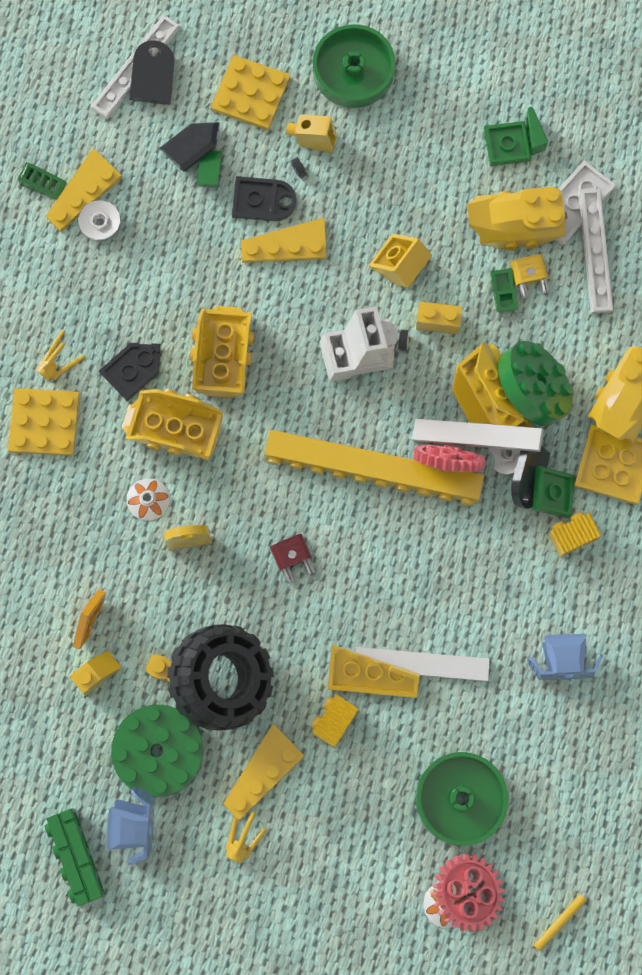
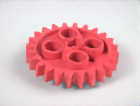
M422 444L421 446L417 445L414 449L413 459L420 462V464H426V466H434V468L442 471L455 472L456 470L471 473L472 471L484 470L485 457L483 455H478V453L471 452L470 450H464L458 446Z
M464 854L461 857H453V860L445 861L446 866L439 867L442 874L434 876L439 883L432 884L434 888L438 889L437 893L432 894L433 897H437L439 900L434 906H441L442 908L438 914H446L444 922L453 921L452 928L460 926V931L462 932L467 931V929L469 932H475L476 928L479 931L484 930V925L491 926V920L498 919L495 912L503 910L498 903L505 901V899L499 897V893L505 892L504 889L498 887L503 881L496 880L495 878L499 872H491L493 864L484 865L485 858L478 859L477 861V855H472L469 858L468 854ZM469 871L473 875V881H471L468 877ZM481 881H483V885H482V886H480L479 888L474 889L473 891H471V892L469 893V889H470V888H475L476 886H478V884L481 883ZM452 884L456 887L455 895L452 893L451 890ZM482 891L486 896L485 902L481 898ZM468 893V897L460 899V900L456 903V905H454V901H455V900H457L458 898L463 897L464 895H466V894ZM465 904H466V905L468 906V908H469V913H468V915H467V914L465 913V911H464V905H465Z

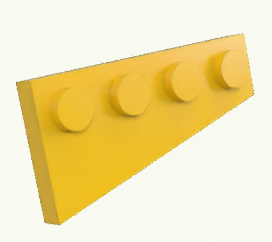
M93 148L49 210L46 218L62 232L79 217L81 210L86 204L97 201L122 179V175Z
M320 218L241 240L242 263L326 259L325 219Z
M332 644L328 690L417 698L419 673Z
M274 724L268 730L223 803L239 821L304 757L297 747Z

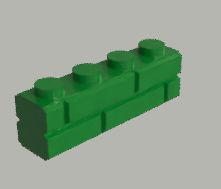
M75 808L46 818L48 824L44 825L49 838L53 837L55 846L52 849L57 860L60 859L63 868H60V872L64 882H69L71 890H68V895L71 903H76L77 907L106 896Z

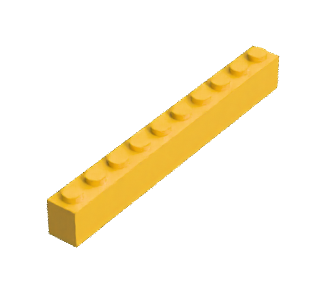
M271 429L264 452L265 459L273 465L286 463L289 464L290 468L297 470L305 467L311 469L310 471L316 474H323V472L332 473L333 477L344 479L347 476L352 477L353 481L358 483H366V481L375 482L374 485L381 488H387L389 485L396 487V490L400 492L413 490L417 491L418 495L430 497V494L439 496V499L443 501L460 500V504L466 506H473V503L478 504L484 478L483 474L456 470L455 472L442 471L434 468V466H426V464H420V462L408 458Z

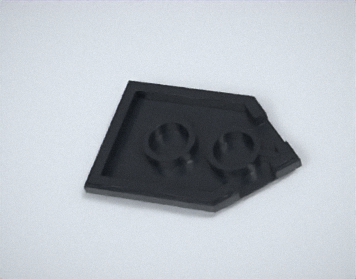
M191 123L159 149L178 168L185 172L216 148L217 132L219 131L220 123Z
M129 343L99 370V373L128 402L159 374L161 344Z

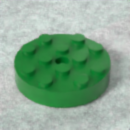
M357 24L340 26L328 32L316 46L313 55L314 80L320 92L333 103L351 108L364 107L381 99L392 85L395 73L394 51L388 40L375 29Z
M520 341L502 353L498 362L499 379L507 398L523 417L536 425L550 426L569 414L573 402V387L569 384L565 375L566 370L564 366L558 363L540 343Z
M148 705L133 711L117 728L111 746L113 766L121 781L131 790L134 787H138L153 797L170 796L186 788L198 774L204 755L203 740L197 726L190 723L189 719L181 715L176 708L168 705ZM155 744L162 745L164 749L160 757L152 755V749Z
M468 752L450 753L431 763L421 775L416 788V808L425 828L437 839L452 845H473L488 839L503 823L508 809L507 786L498 769L485 758ZM459 792L467 795L468 800L465 805L456 803V795Z

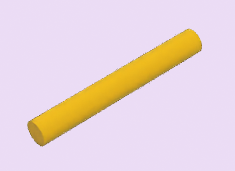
M579 894L533 946L538 951H541L587 900Z

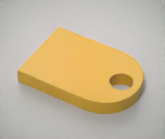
M206 525L181 526L164 532L165 543L169 550L212 544L211 533Z

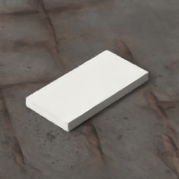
M585 160L558 188L563 197L565 235L555 241L562 246L582 226L578 191L581 189H600L603 203L617 186Z

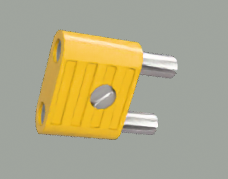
M542 254L519 258L510 262L515 284L520 289L522 299L529 298L526 285L540 283L544 295L550 293L547 283L549 277Z

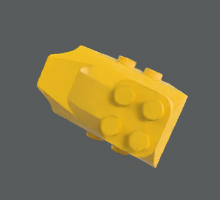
M555 187L530 188L515 193L502 191L498 194L474 196L475 199L467 203L469 227L474 229L479 235L480 244L496 249L505 248L506 251L516 250L517 247L534 249L538 245H544L565 235L563 197L560 189Z
M216 306L212 310L201 309L197 328L193 327L192 341H195V348L190 350V361H193V390L206 396L232 398L244 394L247 365H251L252 352H249V345H253L254 332H251L252 313L243 312L238 307Z
M482 343L457 365L451 390L469 423L534 428L531 422L515 409L502 388L498 374V362L501 356L499 349L493 344L487 345V343Z
M636 346L627 349L615 371L610 369L604 379L608 383L605 388L600 386L594 396L597 401L588 415L589 418L596 421L597 428L619 441L627 439L634 443L642 429V347Z
M158 389L140 391L137 401L128 406L122 429L127 434L126 440L146 444L149 449L159 451L161 448L168 450V453L175 456L185 454L209 460L215 451L221 432L223 411L198 400L196 396L191 394L182 396L171 389H164V391Z

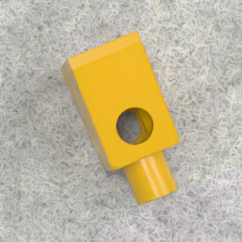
M300 115L297 124L288 123L286 128V134L295 136L299 146L333 153L337 133L331 117Z

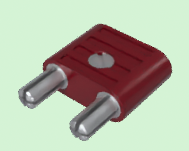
M297 534L270 546L279 571H283L288 584L291 583L289 576L292 583L295 581L290 568L300 563L304 564L308 575H312L311 571L313 574L315 573L310 561L312 556L302 534Z

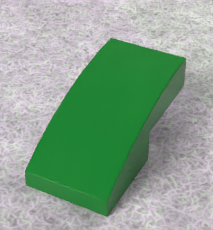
M212 150L199 161L198 187L218 188L222 151Z
M512 268L490 271L496 311L518 310Z

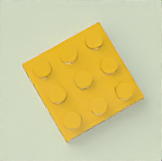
M233 55L211 105V111L269 131L290 81L291 74Z
M14 388L8 451L11 453L74 456L80 393L75 391Z
M591 424L574 487L638 505L642 492V439L636 438L634 443L627 439L619 441L597 428L596 425Z

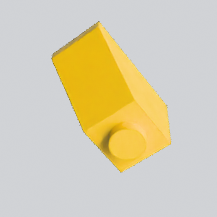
M107 650L87 661L69 677L80 691L87 696L122 667Z

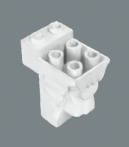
M377 306L355 310L345 330L323 334L319 343L329 382L350 379L352 375L393 368V350L399 338L398 330L390 320H380Z

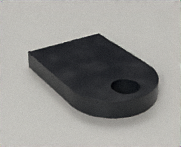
M150 40L142 43L135 50L129 100L165 105L171 104L175 59L173 52L166 44ZM151 48H158L161 53L158 56H152L149 50Z
M236 176L232 218L282 221L294 212L296 194L294 189L285 181ZM283 197H289L292 202L290 205L284 206L280 203V200Z
M542 446L540 452L520 451L511 484L512 500L515 506L519 508L529 509L533 507L535 469L538 466L547 468L551 454Z

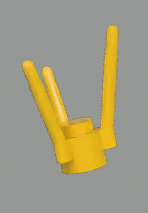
M63 330L59 333L44 359L36 368L48 381L52 377L56 380L62 373L85 359V355H82L56 371L58 366L53 361L65 346V343L62 342L56 349L65 333Z
M254 812L251 813L239 841L235 839L234 843L238 819L235 816L233 817L228 843L225 847L228 851L225 856L238 863H242L244 858H249L251 851L267 831L266 828H263L247 848L244 840L255 817Z

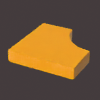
M98 589L81 612L73 643L74 648L80 650L90 637L93 625L103 607L105 591Z

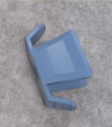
M582 633L546 635L544 637L545 642L542 643L548 671H542L532 657L527 658V662L538 680H568L593 678L604 655L600 654L594 669H584L586 635Z
M134 787L131 790V794L145 806L117 799L114 807L109 809L108 849L144 847L143 851L127 860L129 865L147 859L152 850L155 797L138 787Z

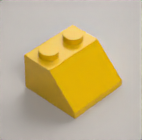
M392 233L369 264V267L394 284L408 288L415 281L422 268L427 265L432 254L418 238Z

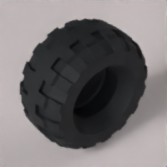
M226 624L207 626L186 636L180 646L175 648L171 656V667H168L167 678H170L169 694L171 698H174L175 706L179 713L186 716L189 722L195 726L215 731L233 730L252 722L257 715L261 714L266 708L267 698L272 695L273 686L271 685V679L274 677V669L270 667L268 660L270 655L266 648L263 649L261 647L260 640L254 634L244 631L242 627ZM220 655L225 656L233 663L238 675L236 689L227 699L219 697L213 691L209 682L210 666L213 660Z

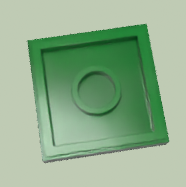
M525 121L484 126L490 166L531 161Z
M543 466L536 467L532 510L563 518H571L574 475Z

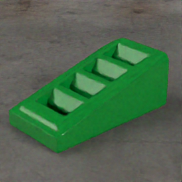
M531 106L527 110L526 126L532 156L545 151L548 140L535 110Z
M28 162L25 163L18 177L21 186L55 200L59 198L67 183L65 180ZM39 175L41 178L38 184H36L35 181ZM46 179H48L49 182H48L46 188H44L43 185H44ZM54 182L58 183L54 192L50 191Z

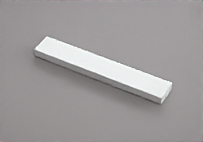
M163 15L142 43L155 40L168 45L181 27L178 23ZM151 48L149 50L152 56H158L161 53L158 48ZM134 53L90 106L93 111L107 120L130 93Z
M581 189L578 191L590 311L591 314L613 312L601 190Z
M415 419L412 440L415 442L540 452L543 429Z
M356 647L355 650L357 653L419 673V676L488 682V658Z

